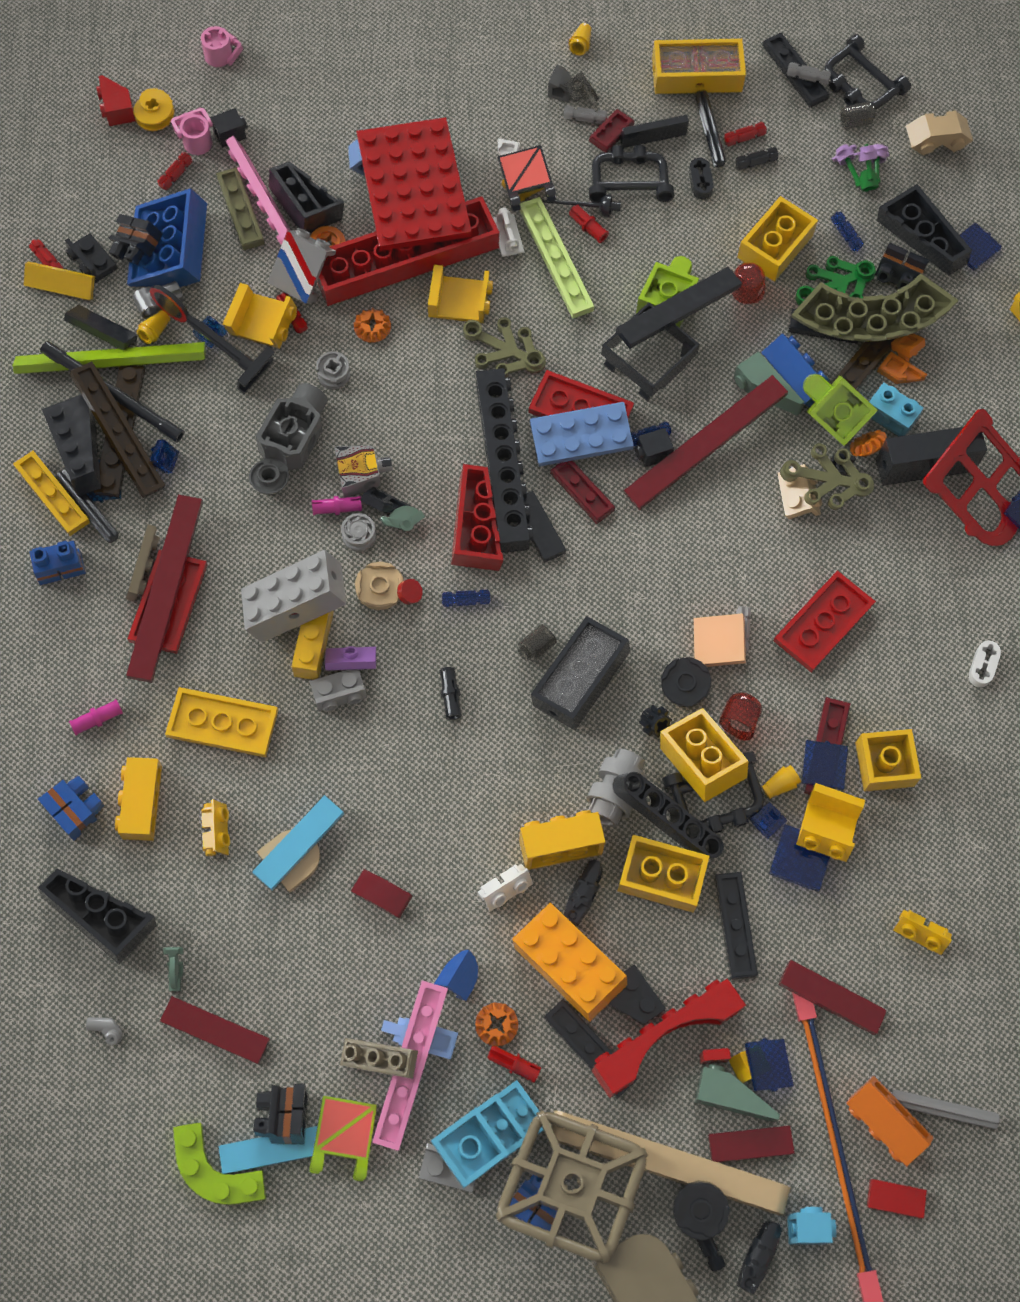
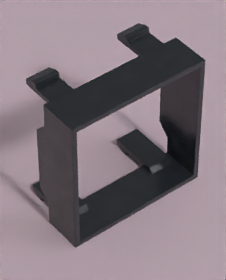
M648 302L631 319L653 308L654 306ZM676 324L665 330L683 344L680 354L682 358L656 383L652 384L611 350V348H615L622 341L617 333L602 345L601 355L606 358L604 366L613 373L615 368H618L640 387L638 394L648 402L650 396L652 397L657 391L670 383L698 354L700 344Z

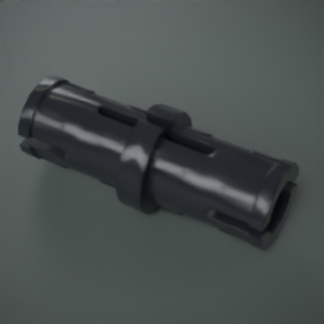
M445 667L439 670L442 683L440 694L444 700L445 717L447 720H456L462 717L459 704L461 693L457 687L454 667Z

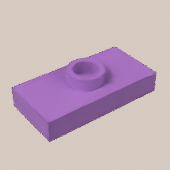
M349 646L346 648H326L325 670L376 669V647Z

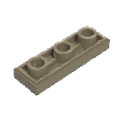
M148 524L145 530L125 599L134 601L138 594L143 595L147 581L142 580L144 572H150L153 559L149 558L150 551L156 550L159 536L155 535L157 531L155 526Z
M345 1038L340 1065L413 1079L418 1051Z

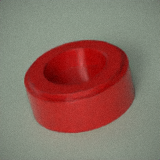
M407 579L398 585L397 595L404 604L410 605L420 601L423 590L417 580Z

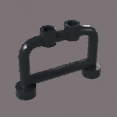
M858 34L848 38L846 41L847 46L833 55L825 64L824 70L831 72V81L828 83L829 88L835 93L842 90L846 94L844 101L850 107L857 104L865 110H876L897 94L902 96L911 90V83L906 76L900 75L892 81L860 53L865 48V42ZM850 55L888 91L875 101H867L863 97L862 92L858 88L851 87L847 83L845 76L837 74L833 67Z
M615 145L611 148V152L601 153L592 161L593 185L588 190L591 202L600 203L602 197L607 195V191L656 190V198L660 202H669L674 199V187L669 184L666 159L659 153L646 152L644 145L635 146L633 152H624L623 146ZM624 161L644 164L646 161H654L659 166L660 181L601 182V164L603 162H612L615 165H620Z
M753 751L743 753V755L748 760L747 780L754 797V802L749 807L738 808L729 813L714 815L700 821L716 834L724 831L723 825L733 822L735 828L748 824V818L758 814L763 808L764 796L753 764L757 763ZM680 772L663 777L662 781L665 789H671L674 801L689 812L683 794L695 790L688 782H684Z

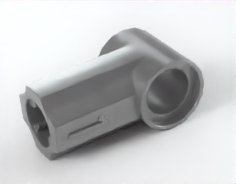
M176 281L162 286L173 293L181 302L184 301ZM141 288L133 295L136 306L144 319L150 318L161 310L152 299L149 292L150 288Z

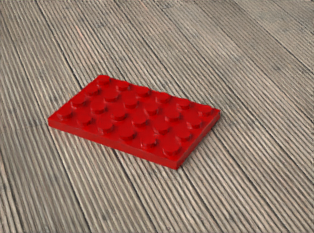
M446 117L356 131L380 251L472 237Z

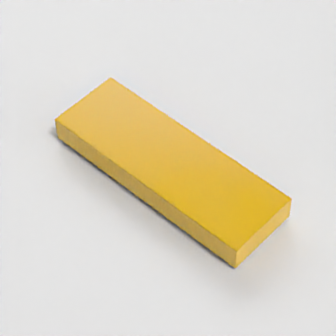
M29 261L25 263L23 286L86 300L93 299L95 276Z

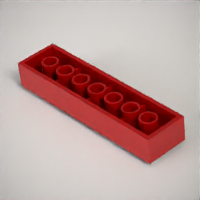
M483 196L465 202L472 237L380 251L377 234L373 232L331 246L330 248L336 250V253L326 257L317 280L326 305L330 306L433 271L434 265L445 267L498 249L500 232Z

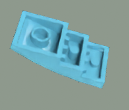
M516 1080L500 1093L495 1094L431 1140V1143L461 1186L465 1188L520 1149L529 1125L534 1117L537 1116L536 1113L539 1110L518 1080ZM542 1127L540 1128L538 1134L544 1131Z

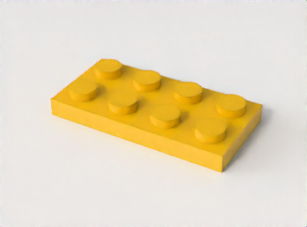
M178 687L165 735L167 738L266 758L278 714V707Z

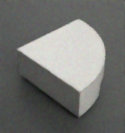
M498 139V152L500 155L519 151L520 142Z

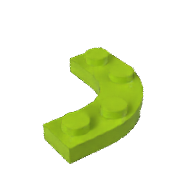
M202 1123L173 1127L175 1153L179 1171L186 1184L196 1194L208 1201L223 1205H236L266 1200L263 1170L236 1175L217 1172L207 1160Z

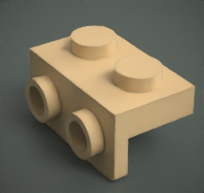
M805 464L800 465L801 467L808 468ZM795 468L789 469L793 473L796 472ZM779 472L778 478L785 516L788 519H792L811 512L815 516L821 515V498L815 505H809L804 500L808 490L816 489L815 485L818 484V481L798 477L795 481L788 482L781 477ZM809 494L811 500H816L814 494Z

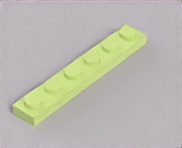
M537 197L520 203L521 210L519 211L572 319L593 312L594 305L541 198Z

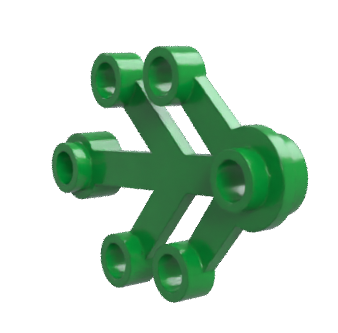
M830 256L825 264L827 270L812 264L807 267L805 275L811 281L818 278L830 281L825 283V285L843 293H846L848 284L857 281L855 290L849 297L863 298L862 293L865 284L875 278L876 269L874 264L868 260L852 264L842 261L836 256ZM833 262L836 266H832L830 263ZM840 269L849 272V274L841 275L834 272ZM809 271H815L816 274H811ZM809 286L798 288L795 296L797 304L800 306L805 300L801 297L807 298L814 289Z

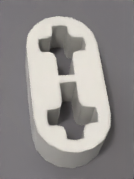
M984 641L975 652L969 671V680L976 687L987 686L995 675L1001 649L993 641ZM990 649L991 657L986 661L984 660L986 656L984 651ZM982 667L985 668L983 680L979 679L978 674Z

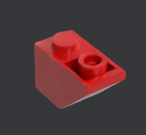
M103 75L98 76L100 86H96L99 100L103 99V104H99L102 118L107 117L109 126L136 122L129 90Z

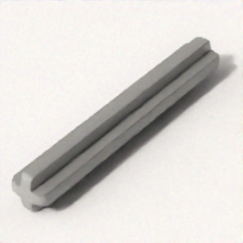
M896 1089L892 1092V1095L909 1110L991 1129H997L999 1126L1000 1117L995 1112Z

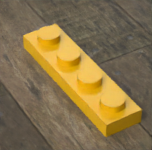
M33 450L13 463L15 469L69 536H72L90 523L87 516Z

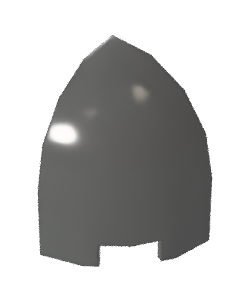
M557 64L548 82V97L568 103L573 93V80L569 71Z

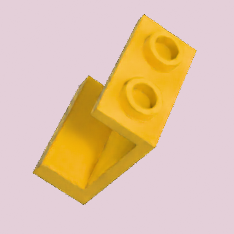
M434 265L428 300V317L466 322L476 320L479 323H484V316L489 315L490 301L487 300V295H492L493 281L489 280V271L484 272L483 280L444 276L443 266Z
M240 283L223 326L230 335L280 349L282 342L287 339L290 323L296 317L297 306L289 296H286L284 302L254 294L249 285Z
M815 783L807 802L796 845L830 856L833 859L847 862L855 843H852L857 820L864 808L865 800Z

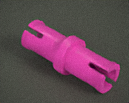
M333 496V499L312 500L313 515L329 513L340 515V512L362 511L361 496L346 498Z
M115 699L97 709L94 707L89 709L90 712L70 720L69 723L75 735H78L94 726H103V722L123 714L118 701Z

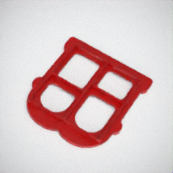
M978 409L925 476L923 484L931 493L938 494L965 524V532L969 536H975L980 542L988 546H1000L1010 541L1019 527L1020 498L1016 502L1007 501L997 490V484L1010 467L1020 476V457L1017 456L992 426L993 420L985 409ZM979 432H982L1003 457V461L990 478H987L966 454V449ZM957 461L961 462L973 477V482L960 499H957L943 482L944 477ZM981 488L986 491L1001 511V522L997 529L991 532L984 530L967 511V505Z

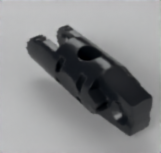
M597 859L588 861L568 898L564 916L575 926H579L589 911L600 887L599 882L604 872L600 861H597Z
M765 1221V1223H762L763 1225L759 1229L756 1238H753L739 1274L737 1286L740 1289L755 1294L765 1278L777 1251L776 1246L780 1235H782V1228L779 1223Z

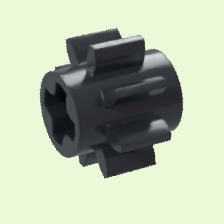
M655 705L645 709L639 721V724L644 727L642 731L648 736L653 734L659 738L660 731L669 727L672 721L667 716L669 711L662 706L657 708Z

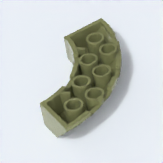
M921 273L908 285L898 289L896 293L887 296L877 295L853 298L820 282L793 312L791 317L817 332L832 337L854 341H882L910 335L926 328L947 314L959 300Z

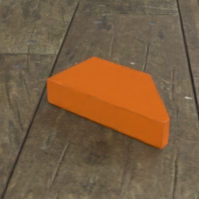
M893 352L888 354L877 370L878 373L895 384L924 381L927 377L925 372Z

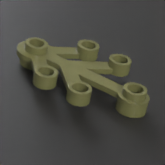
M502 317L497 321V329L503 334L505 342L483 332L481 324L476 320H469L464 324L463 335L467 340H478L499 350L487 354H477L475 356V366L478 369H485L489 363L512 357L520 361L510 364L499 363L495 368H504L506 370L505 377H508L509 373L524 369L531 373H538L545 368L546 358L540 351L535 350L531 339L532 332L529 328L522 327L518 330V340L524 344L526 351L524 352L517 348L511 331V321L507 317ZM503 323H505V324H507L508 326H507V327H502V326H500V325L503 324ZM474 331L476 334H469V332ZM526 333L528 336L522 337L521 334ZM484 359L485 362L479 363L478 360ZM536 361L538 364H531L530 362Z
M821 443L814 445L811 449V456L818 460L826 472L801 467L794 460L785 462L780 469L781 477L788 482H793L798 477L826 482L817 489L808 490L805 494L804 500L809 505H815L821 497L839 485L849 488L841 494L836 493L829 498L828 506L833 510L840 509L844 502L855 495L860 497L868 496L874 489V481L871 476L866 473H859L850 461V452L845 448H841L835 453L834 460L837 464L843 466L849 477L840 474L826 455V446ZM815 449H820L822 451V455L817 454ZM839 453L844 454L846 459H841ZM789 466L794 467L796 472H791ZM859 481H863L866 487H862ZM809 494H814L816 500H811ZM833 499H838L840 504L835 505Z

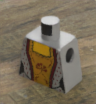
M373 446L334 447L344 498L365 492L372 487H379L381 485L379 473L393 471L391 457L376 459Z

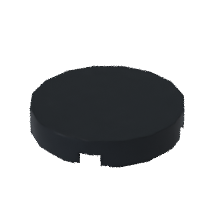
M692 657L678 658L665 667L661 676V686L664 695L671 703L679 707H693L699 705L707 698L711 690L712 679L708 668L701 661Z
M698 1180L688 1183L679 1190L674 1199L673 1214L676 1224L684 1234L692 1239H710L721 1233L729 1221L730 1208L727 1198L721 1189L711 1182Z

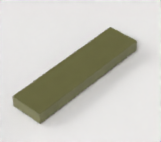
M238 167L216 173L244 251L265 245V241L241 175L237 169Z

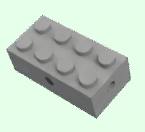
M325 549L241 589L245 630L262 643L347 604L342 565Z

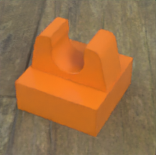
M914 333L896 338L891 342L892 350L898 352L899 357L909 362V358L916 356L925 347V338Z

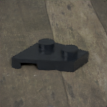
M634 964L624 971L627 975L628 985L608 1005L612 1006L616 1011L630 1016L636 1022L645 1025L666 1008Z

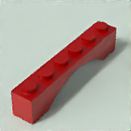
M728 978L721 983L718 979L704 988L707 992L698 997L697 994H693L683 1002L685 1006L680 1010L676 1011L675 1008H672L661 1016L663 1021L657 1025H654L653 1022L649 1023L639 1031L640 1036L634 1040L631 1037L626 1038L617 1045L619 1050L611 1055L607 1051L594 1060L596 1065H594L591 1071L609 1099L635 1081L645 1054L662 1037L677 1029L691 1025L710 1024L720 1026L745 1008L746 1004Z

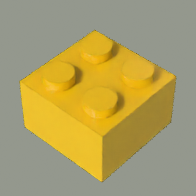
M912 729L863 733L855 742L864 792L914 787L921 779Z

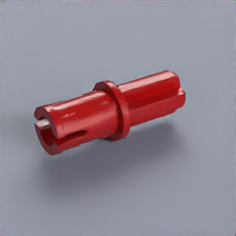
M579 205L571 208L569 215L582 227L583 232L587 231L598 243L606 240L609 232L596 222L594 216H590Z
M492 1046L487 1055L490 1061L509 1069V1074L513 1072L532 1083H535L542 1068L520 1057L519 1053L515 1056L497 1046Z

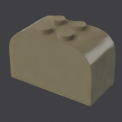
M639 1234L622 1241L610 1257V1261L606 1263L591 1260L613 1302H698L696 1296L699 1295V1292L691 1279L687 1280L683 1276L681 1270L684 1266L676 1252L670 1253L667 1246L660 1239L652 1235Z

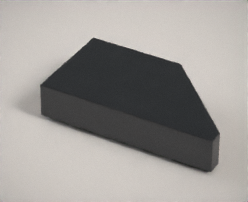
M372 487L364 492L360 500L381 512L392 513L401 506H410L376 487Z

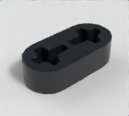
M694 158L689 167L692 193L697 199L705 200L712 195L714 185L710 164L704 158ZM696 167H700L703 170L702 174H699V170ZM700 183H703L704 189L706 190H702V188L700 187Z

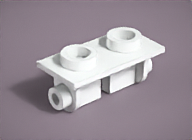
M507 208L499 209L497 217H493V220L500 232L499 248L502 257L524 253L514 214H511Z
M515 864L500 874L504 880L502 884H500L497 878H494L480 887L481 890L477 893L482 901H485L489 912L503 906L506 901L518 893H523L533 884L529 870L525 869L522 864L519 866Z

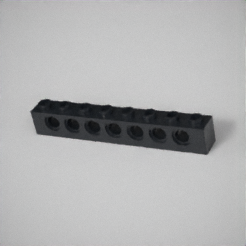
M504 368L476 371L478 402L492 490V501L496 513L497 531H499L500 549L502 553L529 550V541H533L532 526H527L526 520L530 519L529 504L524 505L523 497H527L526 483H521L520 476L524 475L522 461L517 459V454H520V442L514 438V433H517L516 418H511V412H514L513 398H508V391H511L510 377H505ZM491 395H499L500 397L494 398ZM500 415L503 418L497 419L494 416ZM503 436L506 437V439L499 440L497 439V437ZM506 457V458H508L509 460H508V461H501L500 458ZM511 479L512 482L505 483L502 480ZM513 499L517 501L515 504L512 505L505 503L506 501ZM517 522L519 525L516 527H512L509 525V523Z

